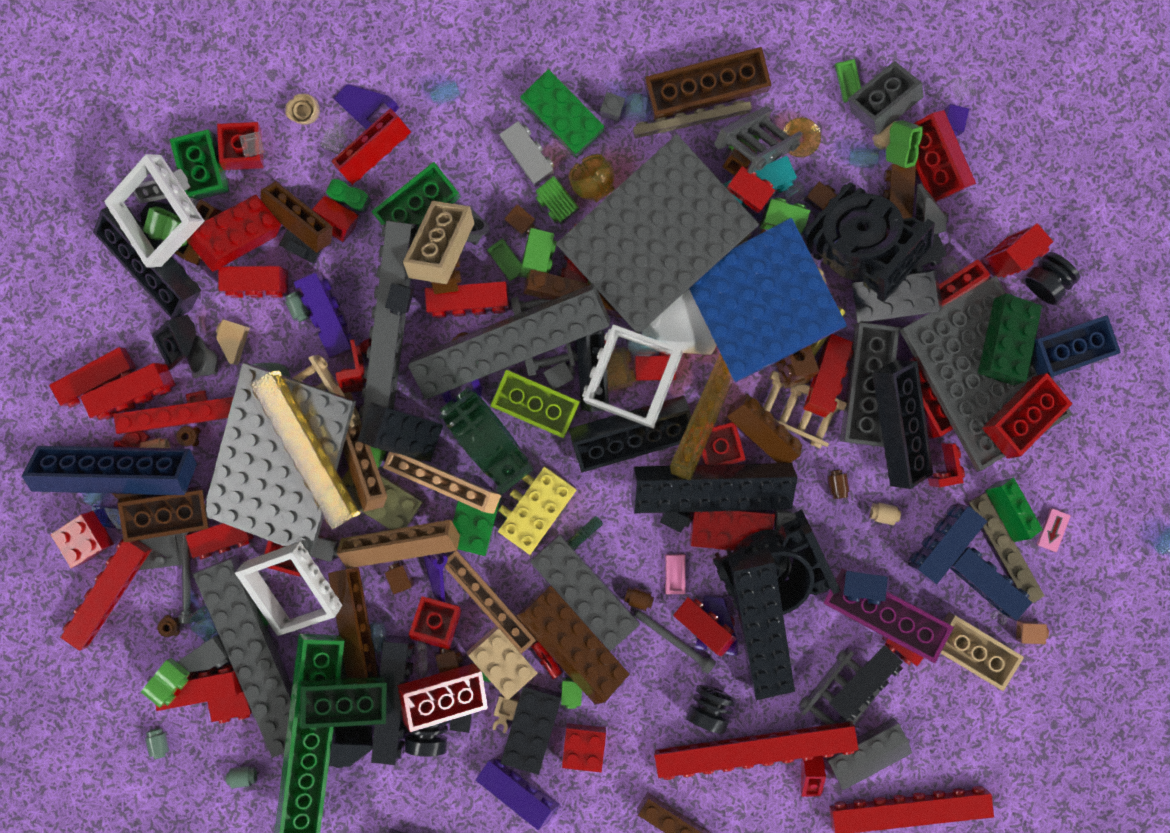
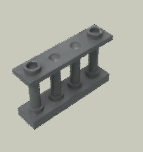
M766 105L722 128L714 145L718 149L733 146L752 162L747 171L752 174L757 170H762L767 164L790 151L794 152L800 145L799 140L803 133L799 131L792 136L787 135L770 121L769 116L772 109ZM761 127H765L782 141L778 142L772 136L766 133L763 129H761ZM750 133H754L771 147H765L757 139L751 136ZM739 139H740V140L743 139L745 142H747L749 145H751L754 149H756V150L759 152V154L756 155V154H755L754 152H752L749 148H747L744 144H742V143L739 141Z
M518 297L510 298L514 315L550 301L541 298L524 302L519 301ZM569 342L566 344L567 354L541 360L533 359V357L526 359L525 364L528 376L537 375L536 371L540 370L539 368L559 364L564 361H570L571 366H575L574 362L578 361L576 350H571Z
M849 648L838 653L836 663L812 693L800 701L799 711L804 716L810 711L826 725L853 721L855 724L868 706L863 704L859 708L861 713L854 720L849 718L847 721L842 717L838 722L831 719L814 705L821 695L829 702L835 697L826 689L833 680L842 687L849 682L839 674L845 665H848L856 673L863 668L851 658L854 652ZM877 689L874 692L873 696L876 697L879 694L880 690Z

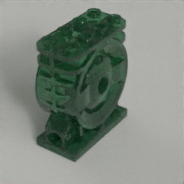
M467 387L456 396V402L452 399L439 410L441 412L439 417L440 419L443 418L448 429L477 466L488 477L492 478L496 484L497 492L502 495L534 470L533 461L528 455L526 456L504 424L482 397L475 392L474 387L471 390Z

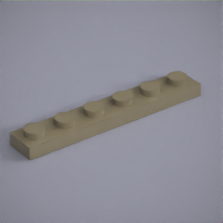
M739 100L733 102L731 106L725 107V104L714 106L712 110L708 111L706 109H698L694 111V114L690 115L680 113L672 119L662 117L656 119L654 123L640 122L636 124V127H633L634 139L749 114L752 110L751 102Z
M984 492L968 502L969 506L987 520L982 529L1009 577L1014 582L1015 587L1027 592L1030 595L1028 599L1033 603L1043 598L1045 595L1015 542L1012 541L987 493Z

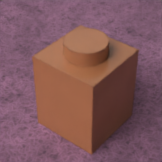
M1017 621L1016 641L1023 644H1046V639L1049 637L1047 624L1040 621Z

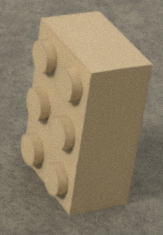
M497 626L492 628L466 652L507 701L538 674Z

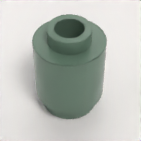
M300 291L285 297V303L292 319L298 320V322L309 319V314L312 313L311 310L307 309L306 305L304 306Z
M162 728L146 732L145 742L149 757H153L154 760L165 757L166 753L169 752L166 734Z
M251 766L230 768L229 773H226L227 785H230L231 789L256 784V768H251Z

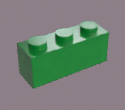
M1014 477L998 481L985 490L1013 542L1032 539L1043 530Z

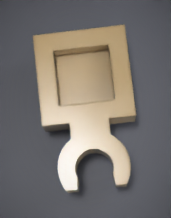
M499 695L494 716L499 718L495 720L493 730H496L498 724H503V733L507 732V719L513 721L518 700L510 698L507 701L503 695Z

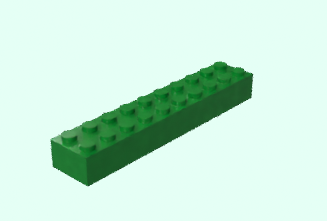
M299 633L274 833H320L334 727L301 729L299 722L300 681L340 679L344 640L340 635Z

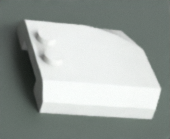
M689 289L642 331V335L682 349L683 353L712 355L717 346ZM642 345V350L657 351Z

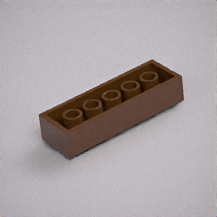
M762 47L646 76L644 79L653 121L662 117L669 118L680 113H688L766 93L772 86Z
M551 585L542 589L516 615L520 622L595 705L605 703L630 675Z

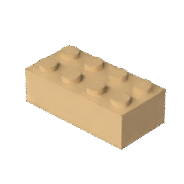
M437 201L431 202L403 261L409 278L442 284L448 283L474 225L470 206Z
M948 612L943 621L954 628L941 654L1004 691L1024 657Z

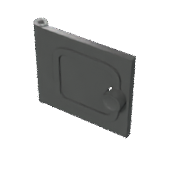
M182 533L139 540L152 549L139 570L182 565Z

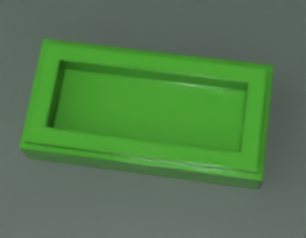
M855 59L835 63L843 103L849 102L848 98L862 88Z
M503 238L487 249L510 282L519 276L522 264Z

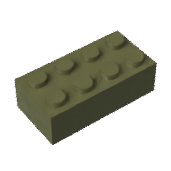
M349 469L333 493L334 495L339 494L338 489L347 484L350 487L354 485ZM379 472L387 494L384 507L365 512L362 508L360 511L390 530L409 527L425 500Z

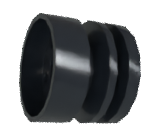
M1047 252L1043 259L1038 261V267H1033L1024 276L1023 281L1042 301L1051 305H1057L1066 295L1065 289H1072L1081 276L1067 259L1057 253Z
M697 685L696 692L699 694H694L693 699L700 705L691 704L686 714V719L705 730L724 734L729 724V719L723 713H733V709L729 706L734 707L737 702L736 699L718 688Z
M448 721L409 732L406 727V731L411 734L405 738V752L420 757L445 754L447 752V737L442 734L448 730V726H446Z

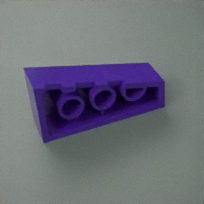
M315 272L294 281L296 289L301 288L304 294L301 297L304 306L306 305L307 309L312 311L310 313L312 323L316 328H320L318 335L329 358H335L352 351L350 340H353L354 337L351 333H347L345 328L348 325L344 315H340L337 308L340 305L335 296L332 297L329 291L332 289L328 278L324 279L323 276Z
M493 758L489 760L475 781L535 829L540 830L549 822L560 804L524 780L517 772L511 771L506 765L500 764V759L497 758L495 760Z

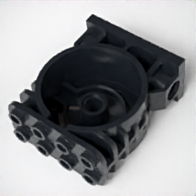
M850 182L842 186L839 194L828 202L827 207L816 215L815 220L810 225L804 228L802 235L810 254L813 253L816 260L823 258V263L829 265L833 271L842 277L863 281V285L876 292L877 299L884 303L933 247L935 222L927 219L923 223L914 217L903 219L899 209L890 200L879 195L868 194L863 188L856 190V185ZM836 227L839 228V234H840V239H839V240H838V236H837V234H836ZM887 228H888V229L890 230V232H889L887 238L885 239V237H886V232H887Z
M802 509L795 512L796 519L783 524L780 530L770 529L755 532L737 544L733 552L730 547L726 548L728 555L721 557L719 552L715 553L716 558H713V562L717 568V573L720 580L724 581L728 595L732 596L736 610L737 605L728 558L764 549L770 550L775 562L783 615L801 606L810 594L818 595L831 589L834 595L841 591ZM789 556H790V557H793L792 567H791V560H790Z

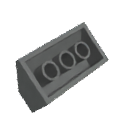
M892 718L857 737L859 750L854 751L853 754L844 755L836 753L834 756L826 758L842 790H845L912 754V750L900 724Z

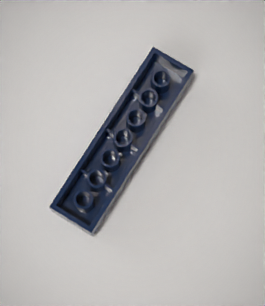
M37 446L22 474V478L31 492L185 495L197 463L190 448Z

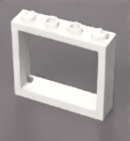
M146 154L104 201L146 267H162L204 222L161 155ZM149 173L182 221L156 250H154L124 203Z
M613 325L611 330L609 329L605 335L604 340L606 344L604 348H600L597 359L599 361L597 366H593L590 372V378L592 379L589 386L586 385L584 388L583 400L589 405L654 428L682 357V349ZM618 337L671 355L646 418L594 399Z
M301 541L247 560L235 572L277 636L334 618L342 607L339 598L335 595L330 584L326 581ZM289 559L292 560L323 607L322 609L292 619L287 616L258 572L261 569Z

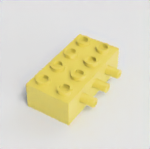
M544 466L536 479L527 473L523 475L521 479L528 483L530 487L524 495L516 489L512 490L510 496L519 501L513 511L504 505L498 510L507 517L498 532L529 555H531L577 490V488L546 466Z

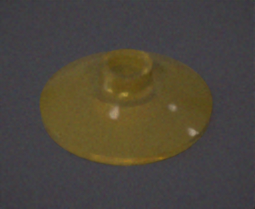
M795 118L789 121L782 130L789 136L799 131L803 133V142H800L799 147L794 152H789L794 157L803 158L810 156L820 145V129L816 123L808 118Z

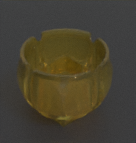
M593 154L583 158L582 164L576 163L568 174L574 192L581 198L593 200L595 203L615 190L613 186L615 182L614 169L611 163L601 154Z

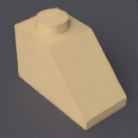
M222 319V322L218 324L216 334H218L216 339L228 362L238 365L250 328Z

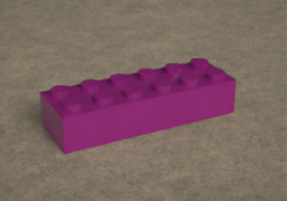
M842 568L836 578L841 591L833 595L830 590L823 604L928 661L936 663L954 627L887 591L885 602L881 601L880 605L869 604L868 599L860 598L859 602L847 600V596H843L847 570Z

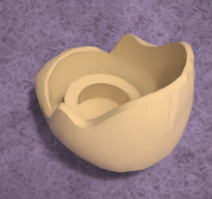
M297 94L286 104L285 114L290 120L298 124H312L319 118L320 106L315 97L309 94Z

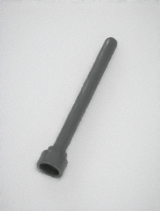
M190 532L182 533L183 610L179 615L180 624L195 623V614L191 610L190 549L185 537Z
M640 610L634 612V616L698 662L703 672L706 674L711 672L716 664L713 658L703 657Z

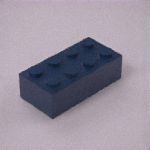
M1106 315L1035 339L1031 360L1037 376L1048 373L1050 377H1054L1117 355L1121 351L1109 317Z
M957 503L950 506L946 512V518L943 521L940 520L935 525V532L931 536L928 535L922 541L923 547L919 552L915 551L910 556L909 560L911 562L908 565L926 580L938 584L987 523L986 519L967 505Z
M967 547L950 569L1005 617L1017 621L1033 603L1028 599L1030 595L1023 589L1013 586L1014 582L1005 574L1001 575L996 571L998 568L993 563L981 559L982 554L973 547Z

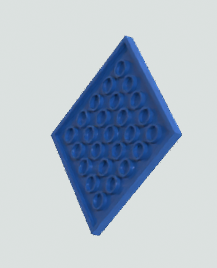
M792 218L733 248L689 288L734 382H738L847 327Z

